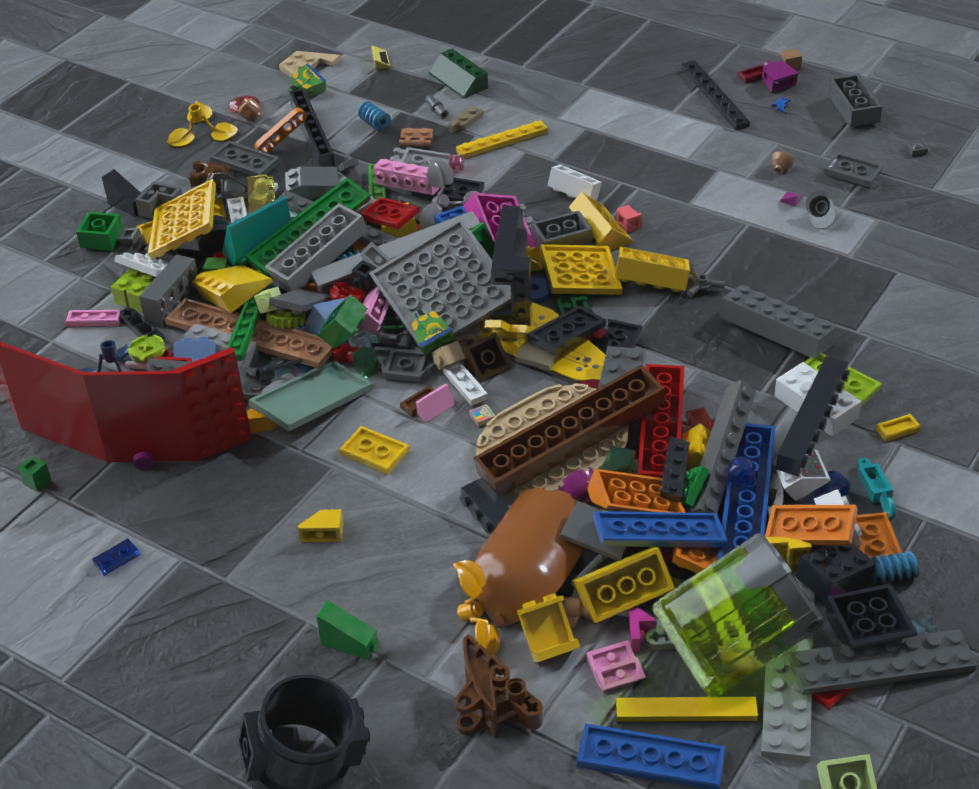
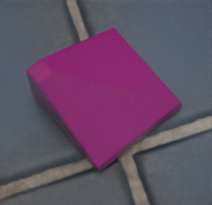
M787 191L780 202L797 206L803 196Z

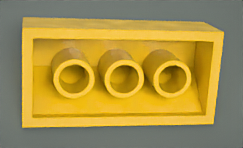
M581 192L569 206L572 212L580 211L592 228V238L595 239L594 243L597 246H609V249L613 250L620 246L632 244L633 240L604 205Z
M657 547L647 548L573 580L579 597L594 623L675 589L661 552Z

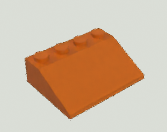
M601 469L593 470L587 491L592 502L606 509L626 512L686 513L681 501L678 503L659 497L662 478Z

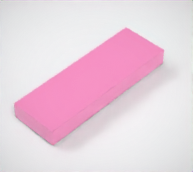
M70 310L65 323L67 327L120 326L121 310Z

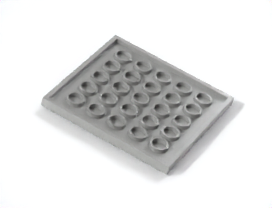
M461 218L369 273L418 346L419 343L411 323L416 320L414 313L419 309H423L425 314L435 311L452 329L455 337L490 316L494 311L511 303L510 285H492V259Z

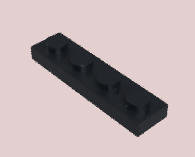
M670 436L659 497L680 502L690 442Z

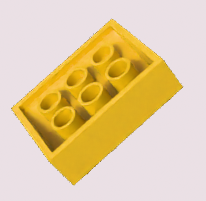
M620 246L615 278H618L619 281H636V284L642 286L651 284L657 289L667 287L671 288L673 292L686 291L690 273L688 259Z
M243 265L206 271L197 275L196 279L192 281L203 299L229 313H232L273 282L272 278Z

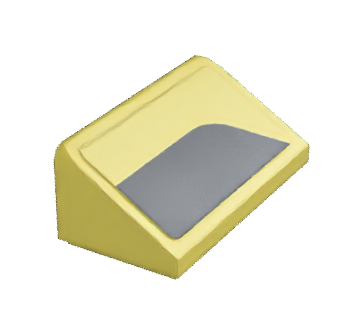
M371 46L375 69L390 68L387 51Z

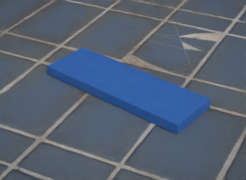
M594 511L593 520L601 546L726 548L728 544L717 513Z
M585 723L577 758V767L704 789H720L726 746Z

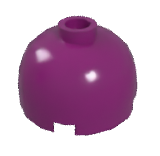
M587 467L589 471L584 472L583 469H580L562 480L564 485L562 487L558 485V490L569 493L571 498L590 505L593 502L590 499L587 487L594 469Z

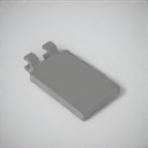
M409 147L406 150L395 148L393 153L398 155L391 157L390 160L429 167L431 159L438 158L445 161L451 167L454 154Z

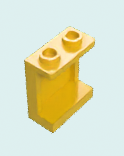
M555 593L544 596V601L537 604L535 600L522 604L523 609L517 610L534 662H540L580 648L578 639L573 637L562 604L564 597H556Z

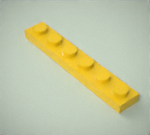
M541 120L534 121L511 130L456 146V152L462 159L470 158L547 134L548 127Z

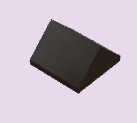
M496 333L463 348L465 368L479 382L512 367Z

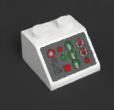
M814 450L813 456H808V466L806 470L802 469L799 476L776 470L783 488L795 501L831 481L817 450ZM776 458L772 460L774 466L776 465Z

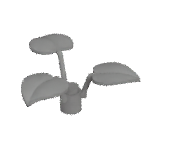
M438 158L431 159L427 169V180L433 187L438 188L442 186V188L438 192V196L432 199V204L427 205L423 209L420 217V230L436 225L434 215L443 213L441 212L442 208L455 204H462L464 207V204L473 192L479 193L477 191H470L465 194L464 201H449V198L442 193L445 185L453 182V170L445 161Z

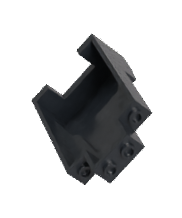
M502 206L491 266L492 285H510L511 303L494 311L493 318L494 320H502L510 325H528L531 327L533 317L531 257H528L527 228L523 227V209H520V206Z

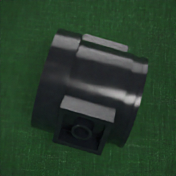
M315 675L291 676L276 683L265 695L261 711L243 713L238 735V744L246 780L252 789H341L348 768L361 764L363 755L366 754L367 742H370V731L364 724V710L362 707H359L357 698L351 699L339 685L329 679ZM283 725L307 726L328 737L336 748L315 754L297 752L281 744L269 730Z

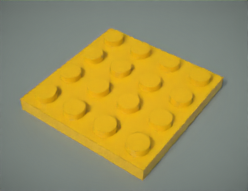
M541 244L540 252L552 293L622 294L621 282L618 278H615L616 267L609 246Z

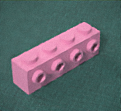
M380 159L373 167L375 181L379 185L434 195L440 188L429 184L427 180L428 167L387 159Z
M377 285L368 291L363 305L368 308L364 314L366 318L356 327L358 328L357 332L365 338L371 333L374 335L378 332L389 306L388 301Z

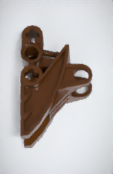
M469 634L463 638L466 684L455 697V708L461 713L456 722L458 731L468 735L485 727L493 738L497 739V724L506 719L513 723H521L529 730L540 728L543 724V706L536 697L526 690L524 680L520 678L510 679L509 668L503 663L500 664V660L492 653L489 655V651L481 644L479 645ZM466 699L464 707L459 705L460 701ZM464 720H470L473 722V725L465 728L461 726V723Z

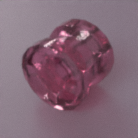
M450 154L449 166L452 170L458 169L463 171L465 164L464 154L459 156Z

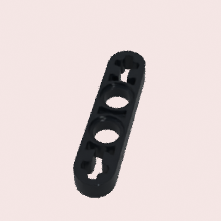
M130 307L121 310L120 317L122 323L136 336L148 335V337H153V335H157L163 339L166 346L164 335L139 312Z

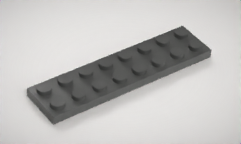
M960 629L920 634L914 637L851 649L846 644L789 652L787 657L802 695L976 671L978 666Z

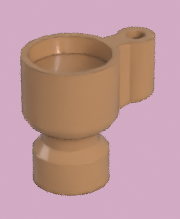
M565 596L564 610L570 628H576L581 616L591 619L580 598Z

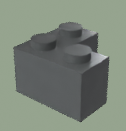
M153 181L135 199L139 216L153 219L155 208L182 195V189Z

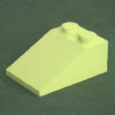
M870 754L826 760L817 764L821 789H877Z

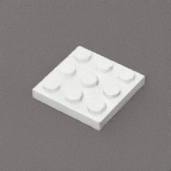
M124 253L123 255H116L114 261L157 277L169 263V261L156 259V257L151 259L148 253L145 255L135 253L134 255Z

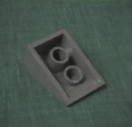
M298 167L291 169L285 173L286 190L308 200L324 195L339 184L338 168Z

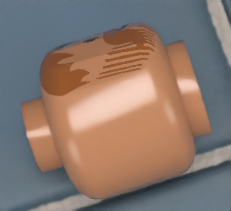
M245 98L238 106V112L247 121L256 120L261 115L259 112L261 106L252 98Z

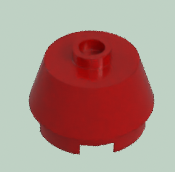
M337 282L336 286L333 285V288L330 290V298L332 301L341 298L346 299L349 295H352L359 302L363 303L365 292L350 287L349 283Z

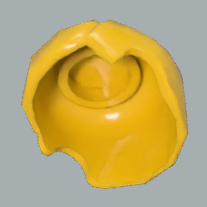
M528 246V257H531V271L544 270L545 267L540 250L537 246L534 248Z

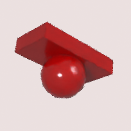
M360 335L344 345L332 349V360L341 365L346 362L359 364L363 359V354L367 352L366 338Z

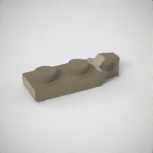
M470 106L451 120L448 124L449 132L454 134L460 129L465 130L484 115L483 110Z

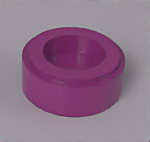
M139 452L134 455V466L136 468L145 470L154 465V457L151 453Z

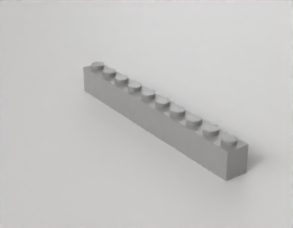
M473 211L382 244L378 248L390 259H393L460 218L469 230L473 229L480 222ZM359 254L311 271L313 284L318 293L329 295L333 285L336 286L337 282L349 283V286H352V269L363 260Z

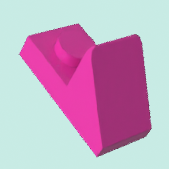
M637 606L628 609L630 646L633 653H640V644H644V635L651 629H657V621Z

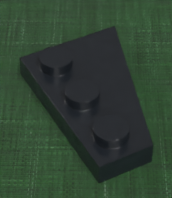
M608 319V346L635 349L643 332V326Z

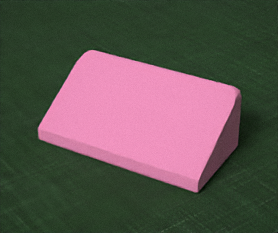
M447 384L442 385L416 401L417 416L425 422L430 421L455 405Z

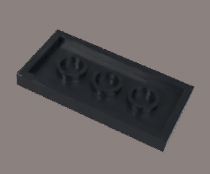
M454 177L451 184L445 185L442 194H445L451 202L464 201L465 194L470 191L482 193L485 184L480 181ZM442 186L434 195L411 191L414 197L433 199L435 196H438Z
M579 305L527 333V339L548 352L556 354L605 327L606 319Z

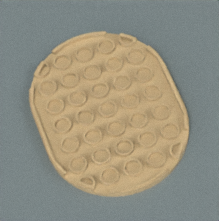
M574 383L573 385L566 386L559 384L538 391L498 413L486 424V428L477 440L476 456L596 389L588 387L586 384ZM628 425L505 495L518 498L522 491L533 488H544V490L555 492L556 489L558 490V485L561 487L564 485L562 480L577 470L583 469L586 472L589 471L587 467L605 470L623 452L628 440Z

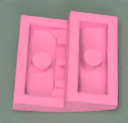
M628 640L587 652L585 655L590 669L603 692L646 678L639 659L634 656Z

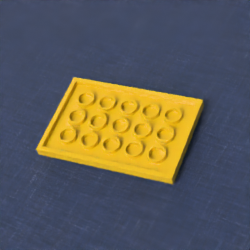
M213 179L155 208L148 255L151 259L162 257L167 251L175 250L181 244L193 241L196 236L207 234L211 231L213 227L216 183Z

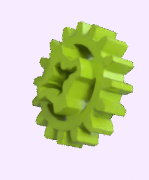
M275 309L266 312V322L269 325H274V327L280 326L281 329L285 327L289 329L291 327L298 328V325L303 326V323H306V312L294 314L289 309L285 311Z

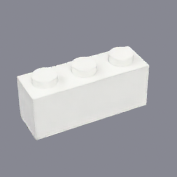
M557 165L551 168L547 186L552 187L556 192L566 193L570 198H577L583 192L597 201L602 182L563 165Z

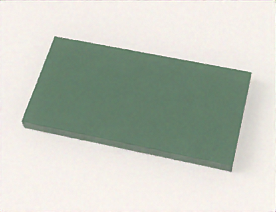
M331 360L323 364L320 369L314 368L249 399V406L289 432L371 391L373 383L340 363Z

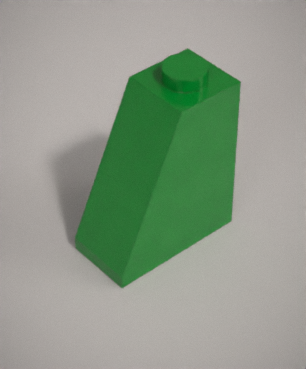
M325 602L316 616L321 645L369 661L372 654L376 653L379 648L380 642L377 637V630L332 602Z

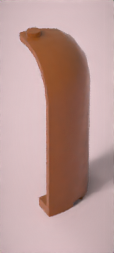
M544 488L522 491L478 552L475 563L482 568L486 583L481 588L483 593L477 598L497 627L502 628L519 621L517 610L523 609L522 604L533 600L537 604L544 601V596L556 593L583 553L584 547L560 538L561 532L577 503V500L571 498V494L557 489L555 492L544 490Z

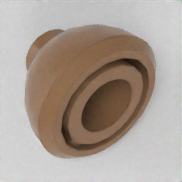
M777 151L772 155V164L777 173H783L785 170H788L795 162L794 158L784 151Z

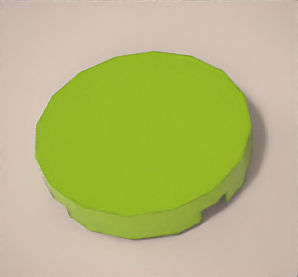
M143 335L132 341L128 349L131 360L137 363H147L148 358L154 359V357L163 355L165 343L160 336L153 335V337H148V335Z

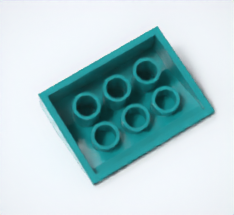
M286 196L227 225L222 254L225 258H228V262L232 267L247 264L248 261L245 259V254L291 220Z

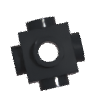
M361 260L352 269V286L364 292H368L372 287H375L376 284L369 273L377 267Z

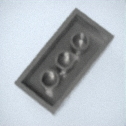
M860 74L829 78L827 94L849 127L880 123L883 106Z
M176 254L139 296L144 318L153 326L165 329L167 326L165 318L185 298L191 299L197 291L192 283L198 275L195 259Z

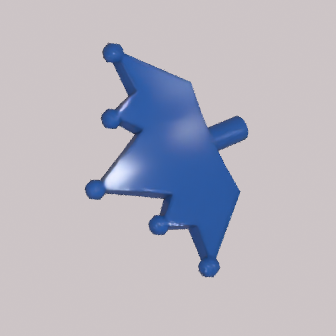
M783 97L776 100V103H771V106H777L778 111L786 113L784 108L787 105L785 104L791 101V99Z

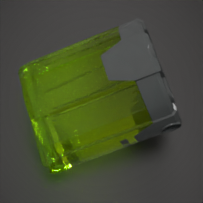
M758 533L663 596L653 605V613L700 687L709 697H717L821 629L824 624V619L818 609L799 585L782 556L763 534Z

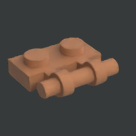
M402 129L399 146H405V148H411V146H419V148L431 147L433 129Z

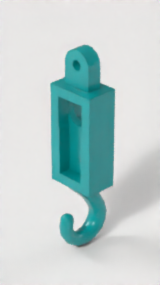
M859 458L857 477L871 502H880L883 512L887 513L889 520L896 518L897 510L892 499L893 488L878 463L872 464L867 458Z

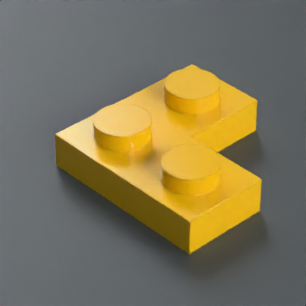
M485 320V328L491 330L493 334L501 335V338L512 339V336H516L519 339H527V333L534 330V328L528 325H510L502 320Z

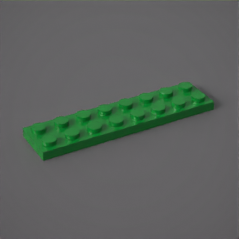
M349 178L344 179L246 253L245 259L264 275L271 277L265 266L338 203L356 211L371 200V195Z

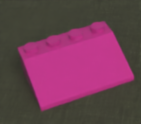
M473 192L464 204L466 213L473 211L480 223H486L496 244L502 206H519L516 196ZM523 216V227L527 228L528 246L534 248L536 246Z

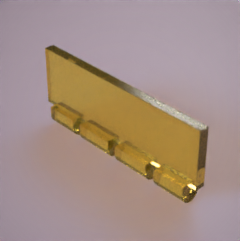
M258 175L247 177L250 214L275 201V186L273 176Z

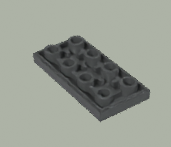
M297 289L270 297L269 304L275 306L277 310L285 311L289 309L294 314H303V312H310L314 304L331 301L330 295Z

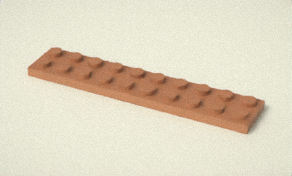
M185 298L165 318V322L167 325L187 331L196 323L232 335L240 313H229L222 308ZM262 319L258 320L251 341L257 342L258 351L291 361L302 359V364L319 369L332 355L331 350L334 349L318 335L294 328L289 329L285 327L281 329L280 326L274 327V325H269V323Z

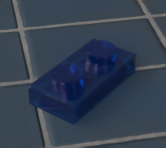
M127 538L94 557L92 562L100 573L105 576L140 556L138 548Z

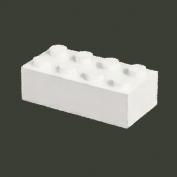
M802 362L776 379L774 396L798 412L818 372ZM844 389L842 394L838 393L837 405L832 406L831 418H827V425L824 431L831 436H834L859 419L862 401Z

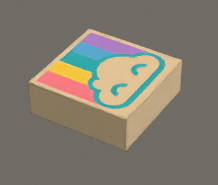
M487 404L469 411L470 417L478 427L486 425L495 416Z

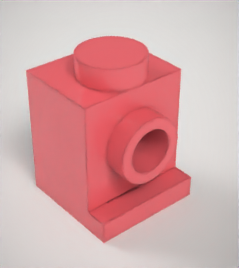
M629 205L617 209V222L626 233L642 228V214L637 213Z

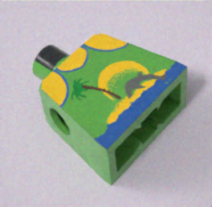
M307 63L292 75L291 87L288 88V91L304 88L309 98L326 90V80Z
M419 309L414 313L416 320L411 325L424 356L455 339L452 329L435 311L425 314L423 309Z

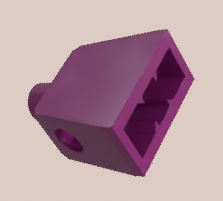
M767 60L763 64L762 79L771 93L796 85L798 72L784 61L772 63L770 60Z

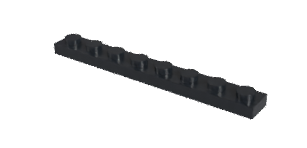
M696 61L682 63L681 69L734 130L750 126V121Z

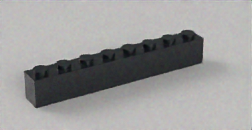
M305 89L289 91L292 110L301 108L306 113V120L300 125V128L317 167H335L334 153Z
M828 356L825 357L777 453L776 470L796 476L800 475L802 469L806 470L809 463L808 456H813L815 443H819L821 438V430H825L827 418H831L832 406L837 405L838 393L842 394L845 386L844 382H848L850 371L848 370L849 362Z
M482 477L461 487L460 501L462 505L471 511L473 518L482 524L486 533L492 534L510 508ZM568 575L562 586L555 593L556 597L563 596L565 600V596H572L574 587L571 585L573 579L570 575Z

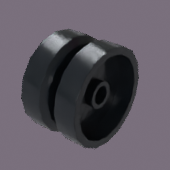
M213 215L211 231L207 234L196 236L199 251L204 257L213 258L212 253L223 251L227 225L231 224L226 218Z

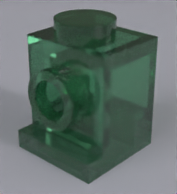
M369 345L352 353L354 369L365 379L380 371L377 353Z

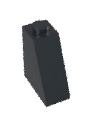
M114 169L102 176L108 204L134 217L138 216L135 199L141 192Z

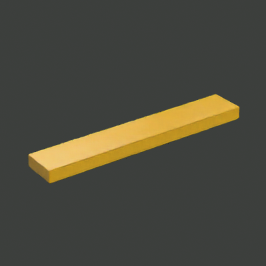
M756 697L616 698L617 722L758 720Z

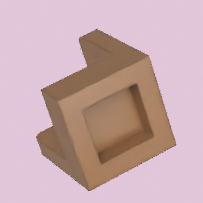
M797 49L780 52V56L786 64L794 70L801 69L802 55Z

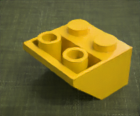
M698 424L682 434V440L690 442L687 469L699 467L711 434V431L702 424Z

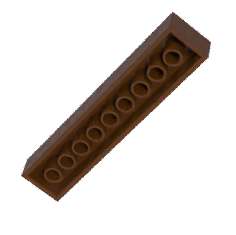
M641 364L473 457L476 472L501 497L664 405L665 388Z

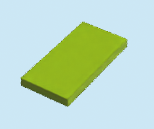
M821 353L816 359L810 357L804 363L818 372L827 355ZM848 367L850 376L848 382H844V390L862 401V407L881 389L882 383Z

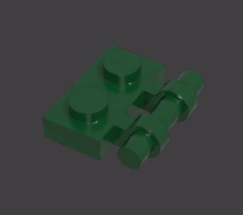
M573 294L555 296V303L560 316L579 305L593 312L585 294H579L578 297H574Z

